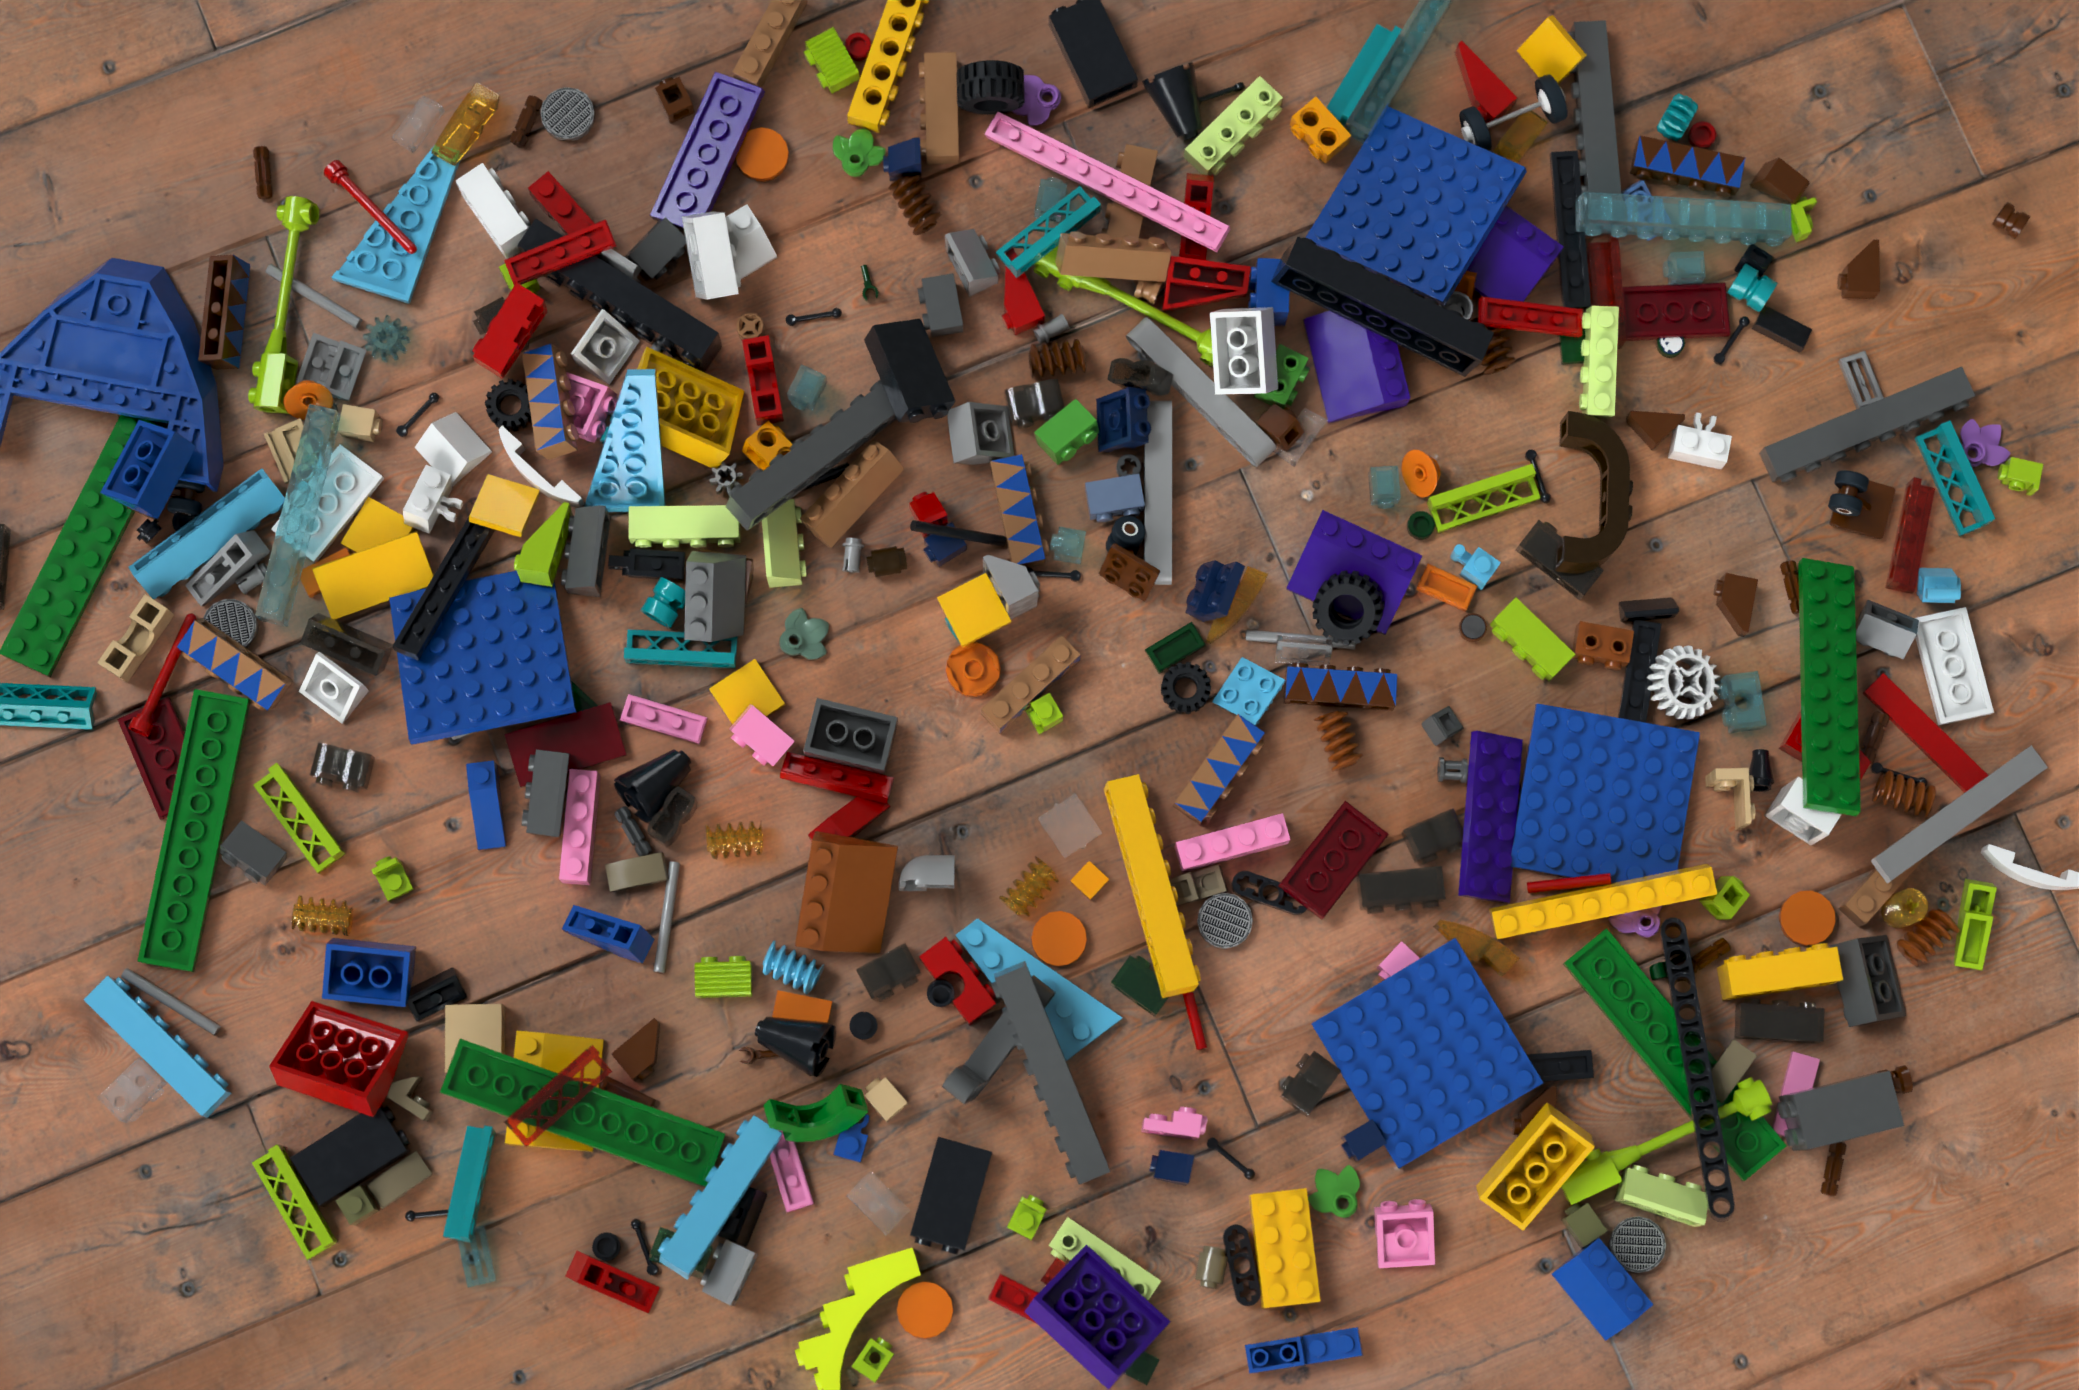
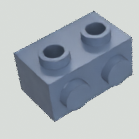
M1139 474L1085 483L1090 520L1096 519L1097 522H1107L1113 520V516L1136 517L1140 515V512L1144 511L1145 503Z

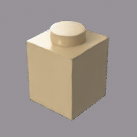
M343 404L338 425L340 435L342 437L374 442L375 435H379L382 428V419H379L376 410Z
M886 1077L882 1081L876 1078L865 1088L868 1091L864 1095L865 1098L886 1122L908 1105V1102Z

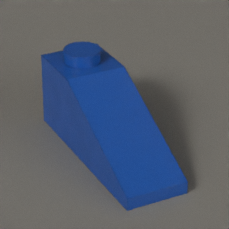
M494 760L466 764L478 850L506 847L498 765Z
M573 905L562 927V930L617 956L642 964L655 940L641 925Z

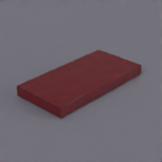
M1726 283L1618 287L1617 289L1621 341L1658 340V338L1684 337V339L1729 337L1731 334Z
M170 697L159 700L151 717L153 719V729L149 737L139 735L128 728L132 718L136 717L138 713L141 714L143 708L117 719L160 820L168 817L185 736L184 729Z
M611 702L504 734L521 788L525 787L527 782H532L533 771H528L530 754L535 755L536 749L570 753L567 774L569 769L581 770L627 756Z
M1344 801L1278 886L1323 920L1389 834L1347 801Z

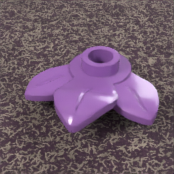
M1024 75L1025 103L1021 108L1012 112L1022 116L1028 115L1029 126L1041 125L1048 119L1050 111L1059 106L1061 93L1054 85L1044 84L1038 76ZM1050 95L1053 99L1050 102H1045L1043 97Z
M1970 419L1963 425L1960 432L1962 447L1972 467L1979 466L1980 464L1997 466L2010 456V452L2006 448L1998 446L2001 437L2000 425L1993 424L1980 428L1973 419ZM1968 450L1975 451L1976 458L1969 457Z
M1662 906L1609 916L1608 920L1616 930L1623 934L1635 932L1641 937H1651L1660 929L1658 915ZM1649 919L1651 924L1645 927L1641 925V921Z

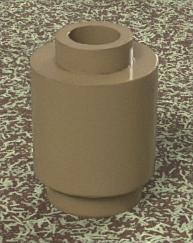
M1210 1246L1203 1247V1253L1200 1252L1195 1277V1280L1200 1281L1201 1287L1216 1289L1217 1284H1223L1227 1257H1225L1226 1250Z

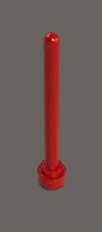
M334 160L327 165L324 170V176L331 183L341 184L409 254H414L417 251V246L348 177L347 167L340 160Z
M190 613L185 617L141 714L138 713L130 722L128 728L139 735L149 737L153 729V719L151 717L182 653L177 646L194 620H197L194 614Z

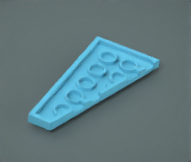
M435 144L415 169L416 172L410 180L400 188L399 194L392 203H389L383 210V213L417 246V251L414 254H409L375 220L363 236L364 238L360 244L347 256L346 262L339 271L336 270L333 274L332 280L410 304L462 157L461 152Z
M627 369L584 507L603 505L606 506L608 512H629V506H666L655 369Z
M978 918L955 935L990 983L996 981L994 973L1025 961L1031 976H1036L1056 992L1045 1007V1011L1066 1061L1122 1019L1114 1011Z

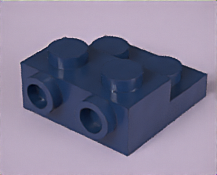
M1127 387L1096 399L1099 428L1098 452L1108 453L1123 447L1135 448L1149 443L1148 436L1151 432V425L1147 418V408L1150 405V398L1146 394V389Z
M1216 560L1203 563L1196 573V585L1187 597L1185 613L1203 622L1227 616L1245 566L1236 561L1225 565Z

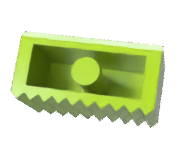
M834 27L805 41L806 51L803 53L809 65L815 64L819 73L816 76L823 89L828 87L831 94L860 79L859 71Z
M745 956L729 957V962H718V957H702L701 962L694 964L696 998L753 996L752 962L746 961Z

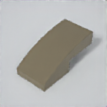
M664 853L635 857L605 865L610 892L669 880Z
M1219 864L1169 879L1170 885L1175 886L1178 894L1176 906L1228 892Z
M1735 1039L1730 1042L1721 1057L1711 1068L1716 1099L1723 1103L1757 1057L1756 1054Z
M415 1151L377 1177L366 1187L381 1209H384L404 1196L407 1191L429 1178L432 1173L417 1151Z

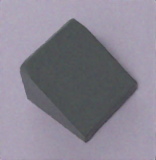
M1450 706L1431 715L1421 724L1435 746L1464 729Z

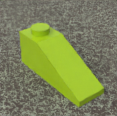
M564 502L523 544L521 554L516 555L514 570L517 571L520 582L553 586L569 533L570 516H573L569 503Z

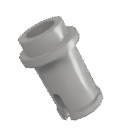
M1060 314L1058 317L1042 325L1040 323L1037 324V328L1033 329V332L1040 344L1043 342L1047 344L1050 338L1070 328L1063 314Z
M846 538V543H843L845 554L842 571L859 573L861 549L864 548L862 539Z
M256 563L254 569L239 579L237 578L235 582L242 593L246 595L247 592L264 581L268 583L272 573L265 563L260 565Z

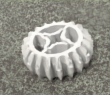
M1680 645L1675 646L1673 649L1664 650L1663 655H1658L1655 658L1657 663L1649 667L1654 674H1650L1647 679L1653 681V685H1650L1647 689L1650 691L1654 690L1655 693L1650 700H1659L1657 709L1662 710L1666 708L1665 715H1674L1675 719H1683L1685 717L1688 720L1693 719L1695 716H1702L1705 713L1704 710H1709L1713 707L1710 701H1715L1718 698L1713 691H1717L1721 687L1715 684V680L1719 679L1720 676L1714 675L1712 671L1717 665L1708 664L1711 656H1702V650H1693V647L1689 645L1684 646V648ZM1677 661H1682L1687 663L1691 667L1690 669L1684 670L1682 667H1678L1675 663ZM1683 695L1685 698L1689 697L1692 702L1685 704L1676 698Z

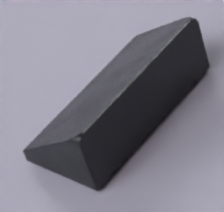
M1766 305L1761 309L1752 327L1753 330L1798 353H1801L1812 332L1811 328Z
M1670 597L1621 601L1618 604L1620 621L1631 622L1634 619L1674 618L1679 613V607L1674 599Z
M450 968L411 987L407 1005L418 1022L444 1009L445 1005H453L467 998V994L455 969Z
M749 1187L718 1233V1236L747 1246L766 1201L767 1194Z

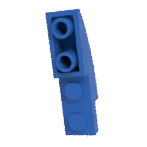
M1359 1327L1245 1345L1249 1374L1363 1356Z

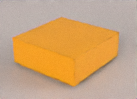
M1088 861L1070 882L1091 900L1109 881V878Z

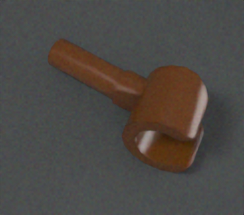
M743 1047L739 1050L741 1052L750 1051L751 1053L749 1060L740 1061L744 1064H752L756 1059L778 1056L770 1050L755 1051L750 1047Z

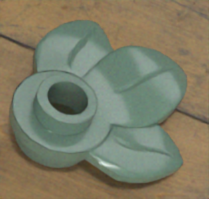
M803 608L794 610L785 620V631L779 640L780 648L787 655L797 656L800 654L809 660L823 657L827 654V651L821 641L828 633L829 623L819 618L808 620ZM790 638H795V639H797L798 644H796V645L791 644V643L789 642V639H790Z

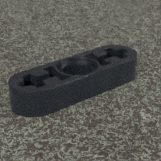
M1249 871L1238 872L1232 880V890L1240 897L1292 915H1301L1307 910L1304 906L1294 909L1292 908L1293 903L1286 900L1284 901V906L1279 904L1284 893L1283 889L1278 886L1281 882ZM1247 877L1249 878L1248 883L1254 886L1257 885V880L1263 882L1258 889V897L1252 895L1255 889L1246 888L1245 891H1241L1237 880ZM1272 885L1277 888L1279 895L1276 900L1269 901L1264 898L1263 889L1266 886ZM1289 894L1286 895V897H1289V898L1294 899V898H1293L1292 896H1290Z
M1231 1225L1223 1233V1243L1234 1295L1237 1302L1241 1305L1252 1306L1259 1301L1261 1291L1249 1235L1243 1226ZM1233 1229H1236L1238 1234H1243L1244 1239L1239 1240L1240 1249L1246 1247L1247 1253L1241 1252L1231 1256L1230 1250H1236L1235 1243L1228 1241V1236L1232 1235ZM1238 1257H1244L1250 1263L1249 1270L1244 1274L1237 1273L1234 1269V1261ZM1252 1274L1253 1281L1247 1282L1249 1289L1255 1290V1295L1251 1296L1252 1301L1247 1302L1245 1297H1240V1292L1244 1291L1243 1282L1237 1284L1236 1278H1246Z

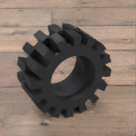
M508 379V382L501 380L499 381L500 384L498 386L494 384L491 387L492 391H488L486 395L485 406L487 414L498 428L503 426L508 431L509 429L519 431L518 428L522 426L524 429L527 427L526 423L528 421L532 422L527 385H523L522 381L519 380L517 382H514L513 379ZM507 396H516L521 400L520 410L513 415H508L501 411V402Z
M1186 662V664L1178 663L1175 667L1169 668L1161 684V695H1163L1164 703L1169 705L1168 708L1176 710V713L1186 712V714H1191V712H1197L1201 707H1204L1211 692V681L1206 675L1207 672L1204 669H1200V666L1197 664L1191 665V662ZM1182 678H1189L1195 682L1197 691L1190 698H1182L1176 693V683Z

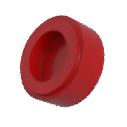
M860 32L849 35L845 41V48L851 59L862 61L868 57L872 46L869 37Z
M1705 121L1695 123L1688 133L1689 143L1693 147L1702 149L1711 147L1716 139L1715 128Z

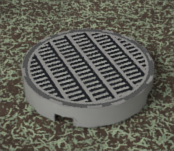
M570 87L557 89L549 94L542 104L541 118L543 126L557 140H579L588 134L594 124L595 113L593 103L579 89Z
M223 599L214 603L203 617L245 648L251 645L258 633V621L255 613L245 603L236 599Z
M1228 893L1213 895L1206 900L1200 908L1197 918L1198 929L1203 939L1213 947L1222 949L1236 947L1244 942L1251 932L1253 922L1251 910L1246 902L1238 896Z
M1640 1216L1626 1218L1618 1223L1611 1232L1609 1249L1626 1271L1633 1273L1647 1272L1658 1266L1663 1259L1666 1249L1665 1236L1660 1227L1648 1218Z

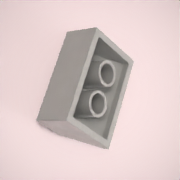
M991 555L983 557V574L987 573L1011 620L1037 607L1038 597H1040L1038 593L1040 592V583L1033 571L1029 573L1023 565Z

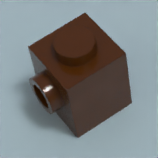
M1275 403L1263 412L1260 419L1256 422L1258 427L1274 444L1285 452L1304 434L1295 413L1287 407L1282 409Z

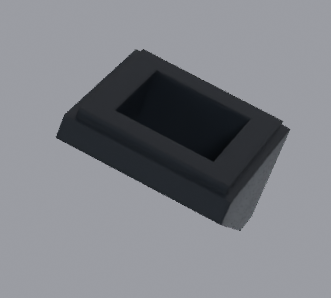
M1751 243L1734 270L1739 273L1745 263L1758 270L1759 277H1762L1774 257Z

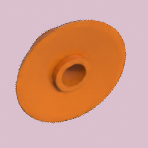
M305 380L287 391L283 403L286 411L293 417L301 418V420H314L323 417L331 410L333 396L325 386L314 381Z
M1411 450L1404 456L1401 471L1408 489L1418 497L1430 496L1436 489L1440 478L1439 464L1434 458L1420 450Z

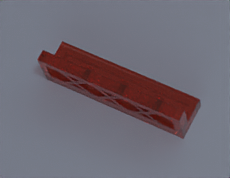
M1610 236L1607 242L1587 244L1591 306L1619 307L1617 349H1621L1626 342L1619 236Z
M1916 477L1906 484L1885 587L1910 594L1915 592L1935 488L1921 485L1922 479Z
M593 1045L583 1051L504 1121L525 1147L530 1145L612 1072L599 1057L600 1053ZM592 1060L603 1070L595 1079L584 1078V1067ZM580 1071V1078H573ZM568 1081H579V1092L574 1098L562 1097L563 1085ZM583 1082H591L583 1089ZM558 1091V1097L552 1096L555 1092ZM546 1100H558L557 1113L552 1117L541 1116V1105ZM562 1101H569L564 1107L561 1108ZM537 1109V1116L530 1115ZM525 1119H536V1131L526 1138L517 1126ZM540 1119L548 1120L540 1127Z

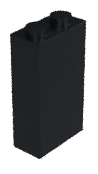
M1077 0L1076 4L1070 7L1061 6L1052 11L1051 15H1049V27L1088 108L1137 88L1138 77L1101 0Z
M921 318L873 325L864 341L898 422L910 421V423H916L926 418L940 419L945 417L956 400Z
M381 1105L374 1117L360 1113L290 1158L319 1206L325 1207L411 1152L407 1146L411 1142L403 1129L398 1131L393 1121L396 1120V1117L388 1105L385 1107Z
M941 1137L937 1138L910 1236L916 1237L914 1243L931 1247V1243L934 1242L943 1245L942 1251L958 1255L959 1250L965 1251L992 1156L991 1151Z

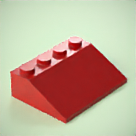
M311 1001L269 1067L279 1086L374 1117L388 1095L409 1034L407 1031Z

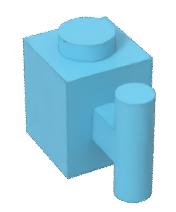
M1458 544L1450 554L1452 561H1458L1464 565L1459 575L1468 582L1477 585V588L1481 591L1501 564L1500 561L1480 547L1471 555L1465 550L1463 545Z
M1919 568L1916 594L1922 602L1955 603V600H1960L1961 581L1952 568Z

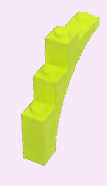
M913 1247L847 1267L849 1273L844 1275L848 1290H854L855 1295L824 1304V1311L819 1313L824 1329L829 1327L831 1332L798 1342L799 1348L795 1349L799 1366L805 1365L806 1370L817 1367L818 1373L814 1374L818 1390H841V1371L845 1352L854 1330L866 1312L883 1295L901 1283L921 1275Z

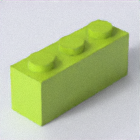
M1516 597L1490 624L1493 628L1492 633L1500 641L1504 642L1506 640L1513 647L1511 649L1512 652L1520 660L1526 659L1533 666L1531 669L1534 674L1542 680L1545 678L1550 682L1575 656V653Z

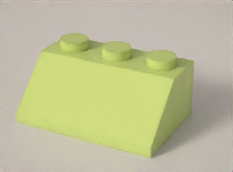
M794 499L788 500L762 520L766 577L770 588L802 585V577L807 576L805 560L800 561L799 550H804L803 533L798 534L797 523H802L800 520L802 517L801 507L795 506Z
M1634 1164L1632 1168L1623 1169L1621 1175L1622 1182L1619 1183L1614 1201L1693 1227L1705 1225L1708 1206L1705 1192H1702V1186L1691 1182H1686L1684 1186L1675 1183V1177L1659 1173V1176L1656 1177L1648 1174L1649 1169Z

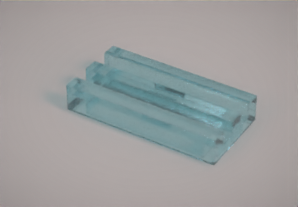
M485 1226L475 1227L473 1240L470 1244L478 1277L476 1280H473L465 1241L458 1240L468 1288L496 1281ZM475 1233L480 1235L488 1277L485 1278Z

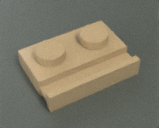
M301 418L276 428L275 431L264 434L286 485L296 479L299 480L318 472L322 467Z

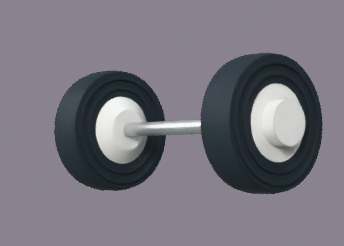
M1549 74L1535 81L1538 102L1496 120L1485 123L1476 107H1468L1459 114L1463 138L1465 141L1490 151L1492 149V142L1488 128L1540 106L1551 123L1563 121L1568 116L1564 92L1554 77Z

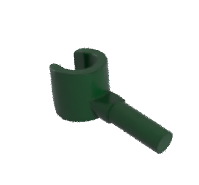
M862 265L861 271L865 287L862 297L867 301L866 291L873 290L876 293L877 299L878 289L872 285L867 265Z
M1683 955L1670 959L1674 965L1686 960ZM1658 962L1649 967L1652 980L1667 977L1665 962Z

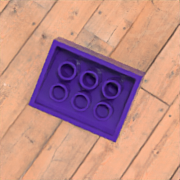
M1506 206L1467 271L1477 273L1474 290L1483 297L1524 302L1556 261L1564 246Z
M1331 311L1303 319L1328 423L1408 405L1410 394L1397 343Z
M1322 510L1286 589L1314 602L1321 585L1325 580H1329L1331 575L1335 573L1340 575L1341 571L1346 570L1348 574H1352L1353 571H1359L1358 575L1361 577L1366 574L1369 576L1371 583L1375 581L1378 584L1377 590H1381L1383 594V615L1376 631L1386 635L1422 555ZM1340 595L1333 600L1335 612L1345 617L1356 620L1364 614L1362 603L1352 595Z
M1087 1244L1033 1298L1025 1310V1313L1108 1390L1170 1323L1159 1310Z

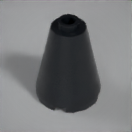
M1192 62L1188 63V69H1184L1183 65L1154 75L1155 78L1151 83H1149L1148 78L1142 81L1145 89L1176 137L1183 136L1184 141L1199 136L1198 130L1202 129L1195 67Z
M673 749L614 779V787L626 806L632 805L638 810L634 814L642 821L649 823L691 771L689 766L691 760L683 751L678 752Z
M766 1017L763 1021L760 1020L758 1022L755 1036H757V1041L762 1046L809 1076L819 1077L830 1059L825 1057L828 1048H834L836 1027L828 1022Z

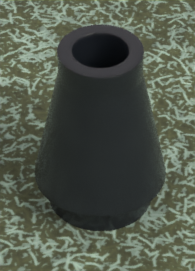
M1764 749L1752 751L1749 775H1753V791L1756 792L1769 791L1772 784H1774L1769 751Z

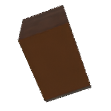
M1776 158L1762 166L1750 186L1753 189L1796 205L1810 182L1781 158Z
M1630 411L1626 417V423L1651 450L1666 439L1685 420V414Z

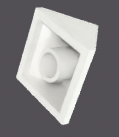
M602 309L571 352V355L577 365L610 385L640 340Z
M457 412L431 423L415 446V449L433 468L451 474L452 487L492 453Z
M318 652L299 692L343 724L369 690L352 675L321 652Z

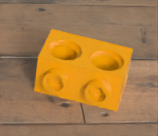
M1314 97L1291 118L1290 129L1294 136L1299 140L1303 139L1309 145L1308 149L1313 157L1317 160L1321 159L1325 164L1350 143L1352 135L1317 97ZM1312 118L1317 124L1307 126L1304 124L1303 119ZM1329 137L1334 141V144L1326 146L1321 142V139Z
M767 421L745 440L742 452L759 469L764 471L770 466L769 463L777 455L782 454L784 456L790 452V447L793 444L786 438L785 433L780 427L774 426L771 422ZM761 441H768L772 446H764Z

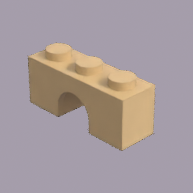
M146 594L129 616L131 624L127 632L120 640H113L97 662L126 683L129 682L174 617V614L169 609Z

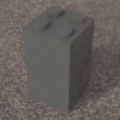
M1890 1071L1871 1073L1778 1096L1780 1100L1777 1103L1778 1112L1782 1119L1785 1118L1788 1128L1784 1132L1788 1146H1792L1793 1151L1809 1150L1904 1126Z

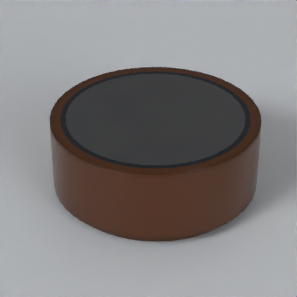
M1468 614L1463 617L1459 624L1461 637L1469 642L1479 641L1487 631V623L1479 614Z

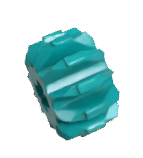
M1678 93L1673 97L1658 123L1657 131L1667 139L1680 140L1698 110V104L1690 97Z

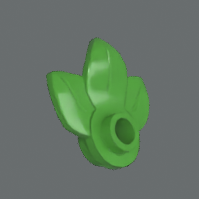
M866 128L856 130L850 136V139L837 135L833 140L834 155L842 161L844 171L853 177L861 176L868 167L880 164L883 161V156H885L886 149L880 146H873V136Z
M1347 1165L1339 1175L1326 1169H1318L1315 1175V1184L1318 1192L1308 1197L1311 1206L1318 1212H1332L1341 1218L1354 1214L1358 1205L1355 1194L1360 1187L1359 1178L1354 1168ZM1341 1198L1348 1201L1346 1209H1341L1338 1206V1201Z

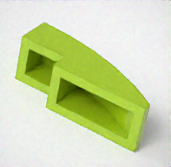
M1965 879L1957 925L1960 932L1956 933L1955 966L1983 970L1993 922L1991 914L1997 890L1993 883Z

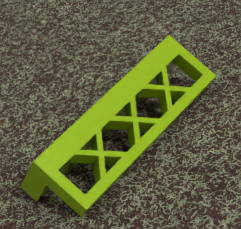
M1533 463L1429 497L1427 505L1435 521L1437 533L1540 500L1541 497L1534 480L1536 472ZM1528 482L1532 493L1531 496L1522 498L1513 494L1517 484ZM1512 486L1510 492L1505 490V488ZM1498 491L1506 495L1507 499L1504 505L1497 507L1487 502L1490 494ZM1487 495L1485 500L1479 498L1481 496ZM1510 497L1516 500L1508 503ZM1471 499L1482 504L1479 512L1473 515L1462 510L1465 502ZM1461 503V505H1460L1459 508L1453 506V505H1456V504ZM1485 506L1490 508L1488 510L1483 511ZM1448 508L1456 512L1452 522L1441 524L1437 513L1438 510ZM1459 514L1464 516V518L1457 520Z
M275 763L268 768L270 773L253 786L319 874L344 856L345 852L282 766ZM275 779L281 787L279 797L268 796L262 787ZM272 800L278 801V807H276ZM283 802L293 803L297 808L295 819L285 818L281 814ZM288 822L294 823V829H292ZM299 823L307 824L313 830L311 841L301 840L298 837ZM304 844L310 845V851H308ZM315 845L325 847L331 855L321 864H318L313 857Z
M277 1144L268 1149L269 1153L253 1161L252 1164L304 1256L309 1260L338 1242L283 1145ZM273 1159L279 1169L277 1178L266 1175L261 1165ZM269 1179L276 1181L274 1187ZM280 1182L287 1183L293 1194L291 1202L279 1198L277 1192ZM283 1203L289 1205L288 1212L284 1207ZM294 1206L300 1207L306 1216L305 1226L294 1224L291 1215ZM297 1228L303 1229L302 1236ZM308 1230L315 1232L322 1244L312 1251L308 1249L305 1243Z

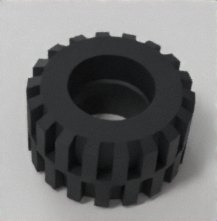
M985 60L964 65L957 70V104L963 110L976 114L994 115L997 112L1002 114L1008 113L1024 105V70L1022 67L1006 61Z
M1347 570L1341 571L1340 575L1336 573L1331 575L1329 580H1325L1318 590L1312 606L1314 608L1312 613L1313 619H1317L1316 627L1318 630L1321 628L1324 630L1322 635L1326 638L1329 635L1333 637L1332 642L1338 643L1339 640H1343L1344 645H1350L1351 641H1355V644H1357L1364 637L1366 639L1369 638L1378 627L1384 609L1383 594L1381 590H1377L1378 584L1375 581L1372 583L1369 581L1368 575L1364 574L1361 577L1358 575L1359 571H1353L1352 574H1348ZM1340 595H1352L1362 603L1364 614L1356 620L1343 619L1335 612L1333 600Z

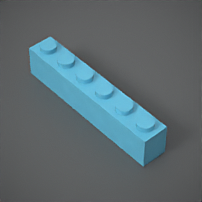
M261 468L130 565L129 569L153 600L158 596L162 597L170 592L174 584L180 580H186L194 573L197 567L201 564H206L235 534L255 529L267 515L278 512L287 500Z
M107 975L84 1001L201 1116L208 1118L232 1094L226 1088L229 1083L218 1073L213 1076L206 1069L209 1064L199 1054L193 1056L187 1050L190 1045L177 1034L174 1037L167 1031L170 1027L169 1024L159 1015L154 1018L147 1011L150 1006L140 996L134 998L128 992L131 987L119 976L114 979Z
M753 1115L749 1122L744 1120L736 1132L739 1138L734 1145L731 1143L727 1145L721 1155V1158L724 1159L719 1168L714 1166L705 1179L708 1182L703 1192L698 1189L689 1204L693 1206L688 1215L681 1214L674 1225V1228L677 1229L672 1239L666 1237L658 1249V1252L661 1253L659 1262L687 1280L781 1139L782 1133L780 1131L770 1128L769 1124Z

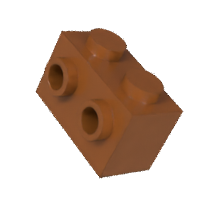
M1580 621L1575 629L1572 647L1575 656L1573 658L1578 659L1577 662L1580 664L1594 665V662L1605 664L1604 667L1607 669L1621 670V667H1626L1629 664L1634 631Z

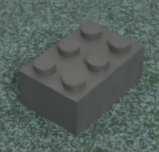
M817 698L803 750L804 755L885 775L898 726V717Z

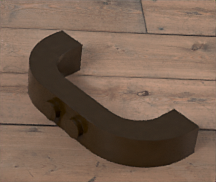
M1568 411L1560 421L1559 446L1578 449L1587 453L1595 460L1599 467L1598 535L1591 538L1564 536L1556 546L1555 571L1583 573L1604 564L1624 540L1628 529V522L1631 520L1633 511L1632 505H1629L1633 481L1630 480V462L1627 450L1616 432L1606 423L1593 416Z

